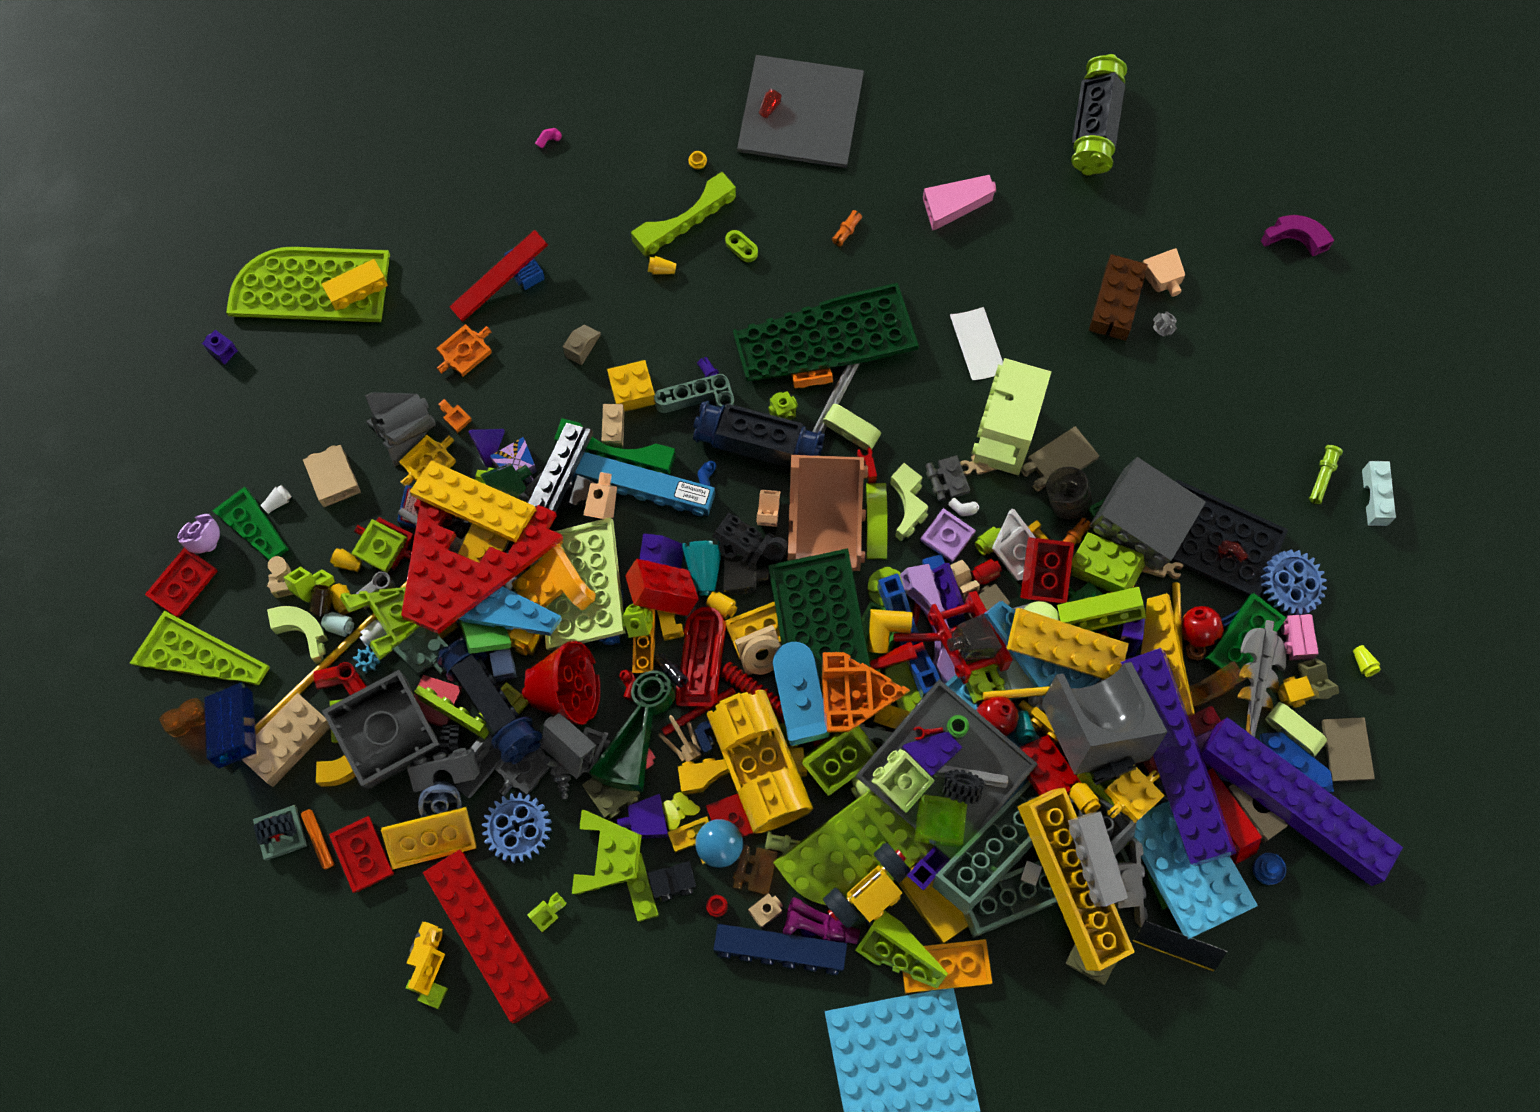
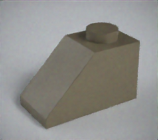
M586 325L572 331L563 345L565 357L582 365L601 336V333Z

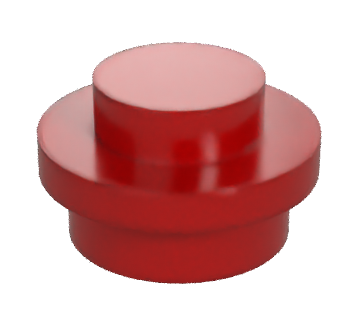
M720 895L710 897L706 903V909L713 917L723 916L728 908L726 899Z

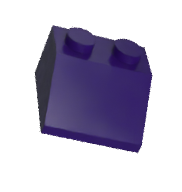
M643 533L640 552L641 560L682 568L684 554L682 543L662 535Z

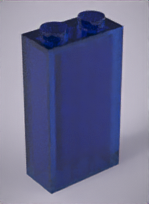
M241 682L204 697L207 759L219 769L256 754L253 692Z

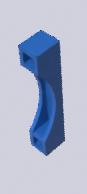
M898 573L879 579L877 588L886 610L911 612L906 592ZM912 616L911 633H919ZM899 641V644L902 646L909 641ZM911 641V642H912V645H916V644H918V643H921L922 641ZM926 650L916 653L917 659L907 661L921 699L940 679L937 669Z

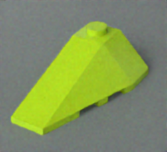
M883 910L884 914L873 922L855 951L877 965H881V963L893 967L892 971L897 973L900 971L911 974L913 979L938 988L948 974L946 970L901 921Z

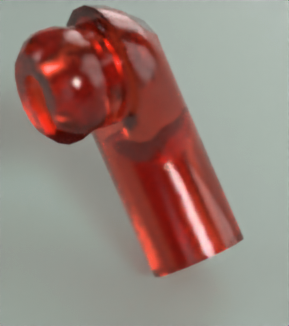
M1224 540L1218 546V550L1222 554H1226L1228 551L1233 552L1240 562L1249 557L1236 542Z

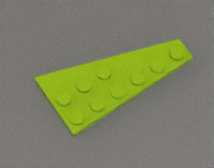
M166 611L162 613L130 662L133 666L259 685L270 669L268 665Z

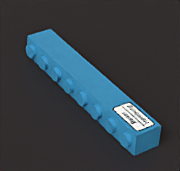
M584 452L573 477L579 475L598 483L600 472L612 474L610 485L617 487L618 494L633 495L636 499L642 501L646 499L651 500L660 506H665L666 504L673 506L678 511H691L696 516H709L715 497L714 487Z

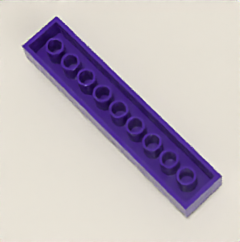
M1158 648L1122 661V665L1132 662L1167 730V734L1153 754L1190 864L1196 867L1236 854V849L1166 653L1162 648Z
M1228 717L1215 726L1200 750L1206 764L1272 813L1283 819L1288 825L1370 886L1385 881L1403 848L1401 845Z

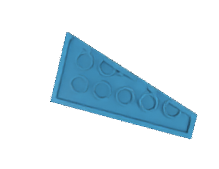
M502 586L458 620L491 627L495 625L502 626L513 630V628L521 629L529 633L551 636L562 618L560 615Z

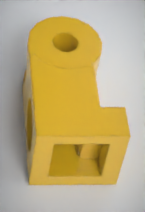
M657 610L664 641L684 637L682 624L675 623V613Z

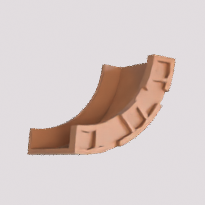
M791 455L788 561L848 548L852 570L860 571L861 563H865V551H861L862 522H865L866 510H862L863 479L868 476V466H864V457Z

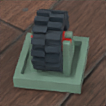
M295 805L253 819L255 835L258 844H260L264 860L267 861L307 847Z

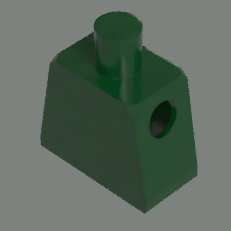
M508 463L482 473L480 476L486 485L517 498L527 489L522 480L531 476L532 473L526 464L515 470L513 465Z

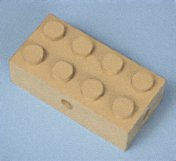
M297 693L237 756L265 782L274 787L330 729L326 718Z

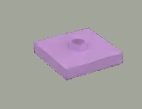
M943 508L921 536L920 541L953 563L976 533V530Z

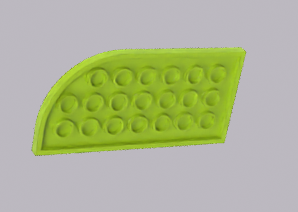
M282 247L264 252L248 262L236 276L230 289L226 313L229 317L382 322L386 287L380 292H374L366 296L363 300L349 304L344 309L335 311L322 283L372 259H375L387 282L389 250Z
M868 790L773 863L799 894L811 901L826 905L823 898L832 889L838 888L847 898V892L878 865L880 867L883 866L874 856V852L887 842L894 851L898 849L905 856L906 860L904 862L909 868L926 856L934 845L877 795ZM888 872L887 875H888V876L891 878V880L893 881L894 878H893V877L890 875V873Z

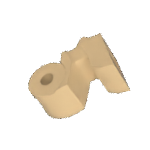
M275 556L271 558L268 562V569L272 574L268 575L269 583L267 587L275 598L294 595L288 590L283 578L291 573L289 565L282 557Z
M963 560L951 564L950 566L963 601L967 599L970 592L977 591L979 594L980 585L976 580L971 581L972 577L968 565Z

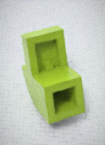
M299 567L283 577L288 590L306 602H310L311 591L314 590L315 585L330 586L335 583L333 575L323 569L312 575V573Z

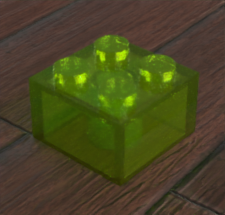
M926 794L919 798L914 841L955 848L962 846L967 804L964 802L958 803V800H950L951 798Z

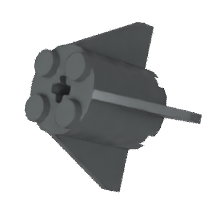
M371 392L365 395L372 412L370 415L373 416L366 421L367 425L374 428L377 436L385 440L382 444L387 448L393 465H400L399 461L420 442L432 427L436 426L434 418L427 411L429 405L426 399H420L417 393Z

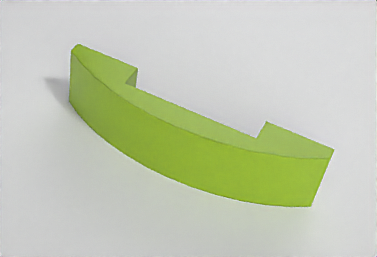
M866 483L867 559L887 560L886 483Z

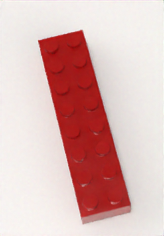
M459 849L424 871L425 878L510 1022L515 1024L550 1001L551 997L464 852Z

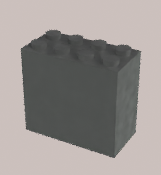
M1137 457L1123 469L1089 526L1098 535L1105 536L1114 543L1143 554L1145 565L1150 569L1158 570L1173 559L1206 501Z

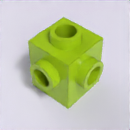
M788 391L784 393L779 392L770 398L768 410L770 415L791 420L796 417V407H798L794 396L791 397Z
M634 604L627 606L622 619L629 638L649 635L653 626L652 612L646 607Z

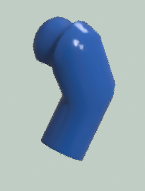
M708 461L699 469L698 478L700 484L710 486L709 477L716 469L715 462Z

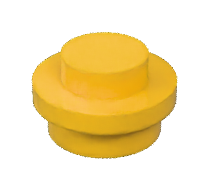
M694 151L688 159L690 167L693 169L704 168L707 164L705 154L701 151Z

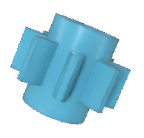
M369 646L366 647V650L361 651L358 649V655L353 657L356 662H359L355 667L358 670L363 667L365 674H367L368 670L376 671V664L381 662L375 658V653H371ZM368 658L369 662L366 663L364 659Z

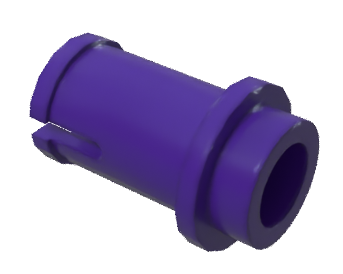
M704 357V360L701 358L697 362L705 377L719 374V371L714 369L708 357Z

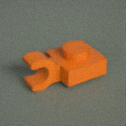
M445 399L438 404L441 411L446 414L443 417L444 421L456 433L460 432L472 421L471 417L459 405L452 408Z

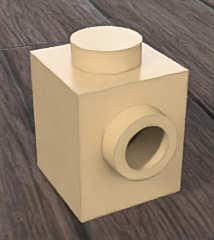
M768 893L749 908L748 912L759 927L763 929L782 914L781 907L783 905L776 896L771 897Z

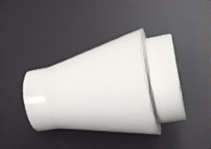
M280 485L272 490L261 504V507L269 514L288 503L292 496Z

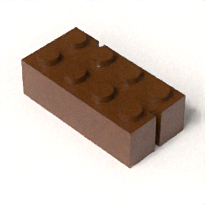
M1110 254L1088 331L1106 335L1111 323L1113 327L1109 336L1126 341L1131 330L1148 264Z

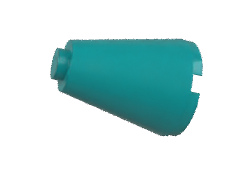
M713 541L690 542V546H687L686 543L682 544L688 570L699 596H710L711 592L716 589L721 553L719 551V544L721 542L719 541L718 545L713 544Z

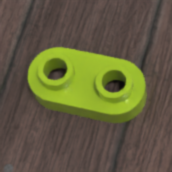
M732 230L727 233L725 237L726 246L745 262L756 260L758 248L749 238L738 230Z

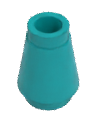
M1019 711L1015 737L1018 739V742L1027 744L1035 740L1036 731L1029 712Z

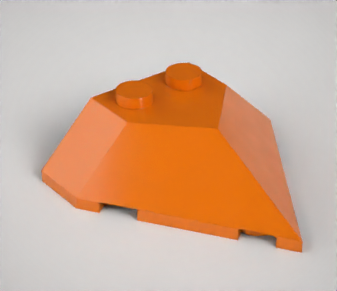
M823 652L822 654L823 708L827 732L851 731L910 692V689L897 685L889 677L864 663L860 664L844 652Z

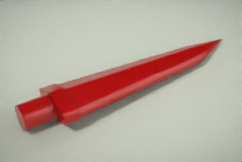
M909 641L870 661V666L877 670L909 660H915L918 658L916 653L926 649L923 642L912 645V642Z

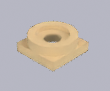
M773 625L734 640L744 671L748 676L751 674H766L774 670L773 658L781 645ZM760 649H767L769 654L765 659H756V653Z

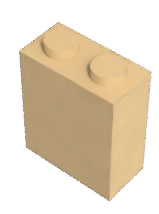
M341 445L331 446L326 451L313 453L308 458L303 459L318 500L323 507L361 493Z

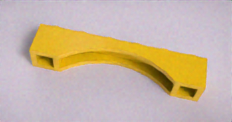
M798 745L788 746L800 777L807 776V769L802 764L804 758L803 747L798 748ZM715 758L704 759L703 763L695 764L693 761L682 763V766H678L681 792L683 795L704 792L718 778L730 773L725 760L715 761Z

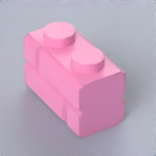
M1312 615L1287 616L1281 625V632L1286 636L1284 645L1286 654H1289V660L1314 659L1319 653Z

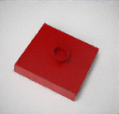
M738 793L706 805L711 821L724 819L732 822L738 827L743 838L754 834Z

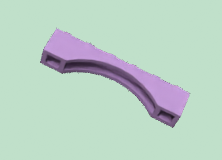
M929 564L906 568L900 574L906 594L921 607L927 618L933 604L937 605L940 612L945 611L940 601V592L934 582V573L930 569ZM945 619L944 621H945V623H946L948 629H951V628L948 626L947 620ZM931 625L932 632L937 633L934 625ZM934 641L933 664L941 681L945 684L956 674L955 666L942 641Z

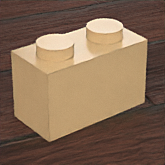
M603 404L602 443L623 449L625 413L623 404Z

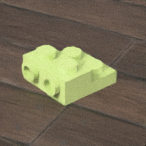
M899 749L898 752L895 750L890 753L887 758L889 762L884 767H879L874 771V779L871 782L903 812L907 813L935 780L907 752Z

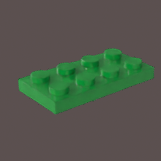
M1255 593L1251 594L1205 659L1236 683H1241L1244 678H1239L1242 667L1254 661V658L1249 653H1241V646L1246 634L1254 628L1264 629L1266 620L1274 621L1273 631L1277 632L1286 620V617Z

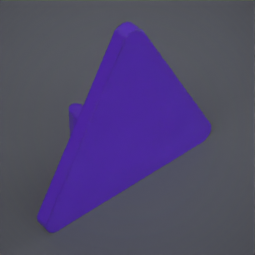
M504 429L469 431V435L487 468L492 466L493 462L490 456L498 451L505 433Z

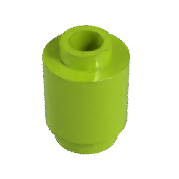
M992 527L977 538L975 546L982 555L993 552L992 547L1001 530L1000 528Z

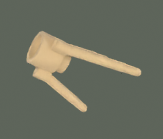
M670 715L669 719L684 744L681 747L682 752L662 733L658 734L659 737L679 756L682 762L684 760L686 762L695 761L701 756L700 751L702 749L698 745L691 723H687L692 742H688L674 717Z

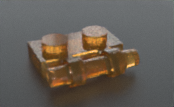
M743 845L742 853L737 859L739 860L737 872H734L733 879H735L733 888L742 889L743 881L749 882L748 891L767 895L770 891L775 869L773 862L777 859L778 852L757 848L754 856L749 855L751 847ZM747 863H753L751 875L745 874Z

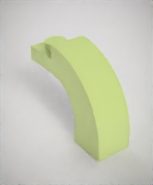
M293 606L267 609L270 627L275 634L287 631L303 632L307 637L311 659L316 664L324 660L323 655L326 652L324 644L321 642L328 641V638L319 622L310 613Z

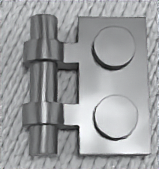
M957 455L939 460V469H935L933 463L925 465L927 469L926 475L932 482V491L937 496L938 501L946 499L944 495L946 492H949L951 499L970 493L968 482ZM943 476L944 485L940 484L938 477Z

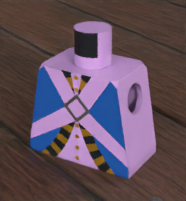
M523 437L490 456L496 468L511 463L515 470L526 464L532 474L537 471ZM529 476L522 481L527 486L534 479L532 476Z

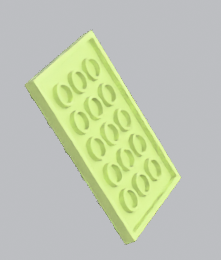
M610 517L554 531L563 535L562 549L583 582L596 593L595 601L584 610L575 606L564 592L545 607L562 618L552 635H545L546 649L553 651L569 641L587 643L626 633L622 619L624 611L613 519Z

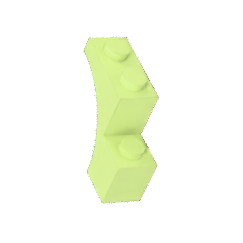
M905 463L892 475L890 484L899 493L904 505V518L895 535L900 541L905 537L909 538L914 533V527L917 523L922 524L928 516V505L915 496L922 488L921 482L923 477Z

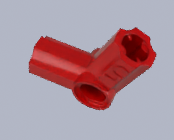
M348 662L340 663L335 667L313 671L317 690L343 684L349 695H352L367 687L353 665ZM345 670L352 671L351 675L346 678L342 677V673Z

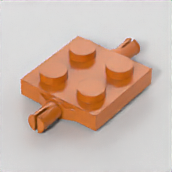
M465 324L436 348L437 352L445 360L436 369L443 374L444 371L451 367L464 377L492 353L483 340L492 333L491 330L486 326L477 333Z

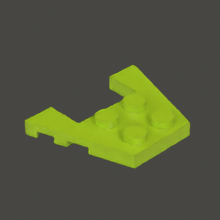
M406 587L380 589L379 592L373 593L360 591L359 594H341L340 599L349 613L369 605L387 635L370 642V647L378 660L384 658L420 627L404 620L401 616Z
M582 810L580 829L600 831L594 876L574 874L572 894L579 895L583 892L597 890L608 885L637 879L642 835L589 811Z

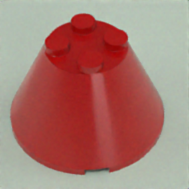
M569 641L532 668L526 669L525 687L522 689L523 698L528 700L532 707L553 716L559 713L572 724H587L586 722L595 716L600 700L599 674L595 675L593 664L596 662L590 650L579 641Z

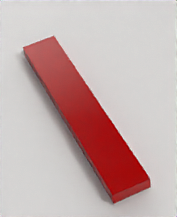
M534 230L458 298L450 308L464 322L548 246L546 241Z

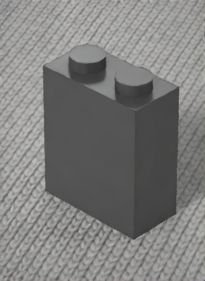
M559 713L554 717H549L543 724L541 747L577 779L590 768L596 745Z

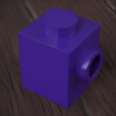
M217 330L207 335L202 343L207 352L223 364H226L238 351L233 342Z

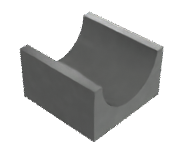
M400 670L322 710L360 785L366 789H370L407 769L414 759L422 756L427 758L441 750V742L422 712L406 676Z

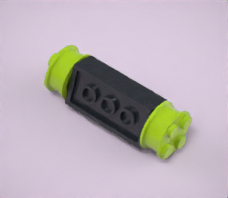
M1114 54L1097 56L1090 59L1086 66L1087 74L1081 83L1072 139L1075 153L1072 156L1071 162L1084 175L1104 173L1113 166L1111 156L1116 148L1125 89L1124 76L1127 73L1126 64Z

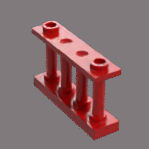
M977 591L968 594L964 605L940 612L937 605L933 604L928 614L929 623L932 626L934 625L955 666V673L958 678H961L963 684L968 683L972 671L995 664L996 666L998 665L1002 672L1008 670L1013 661L1004 642L985 617L984 613L987 610ZM966 612L971 614L974 620L952 629H948L944 621ZM976 628L977 631H980L983 639L971 642V644L979 641H984V643L973 645L967 652L977 650V647L989 648L992 656L967 664L961 656L965 653V650L961 653L958 648L957 650L950 651L947 643L954 642L955 644L954 636L962 634L961 632L973 631Z

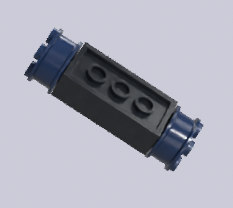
M702 401L699 413H701L700 417H696L694 422L693 440L696 443L700 441L707 442L717 449L791 468V455L821 456L825 437L822 431L816 433L806 430L803 423L728 403L726 406L718 407L710 405L709 401Z
M464 635L439 651L437 664L446 670V677L449 681H460L495 733L491 744L494 748L500 750L503 762L516 764L525 755L536 751L541 746L542 734L540 731H535L532 726V719L530 717H519L484 665L487 659L486 652L469 654Z

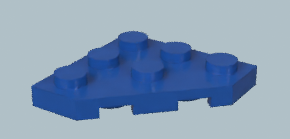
M1283 732L1262 733L1260 735V740L1264 745L1329 793L1334 792L1331 771Z

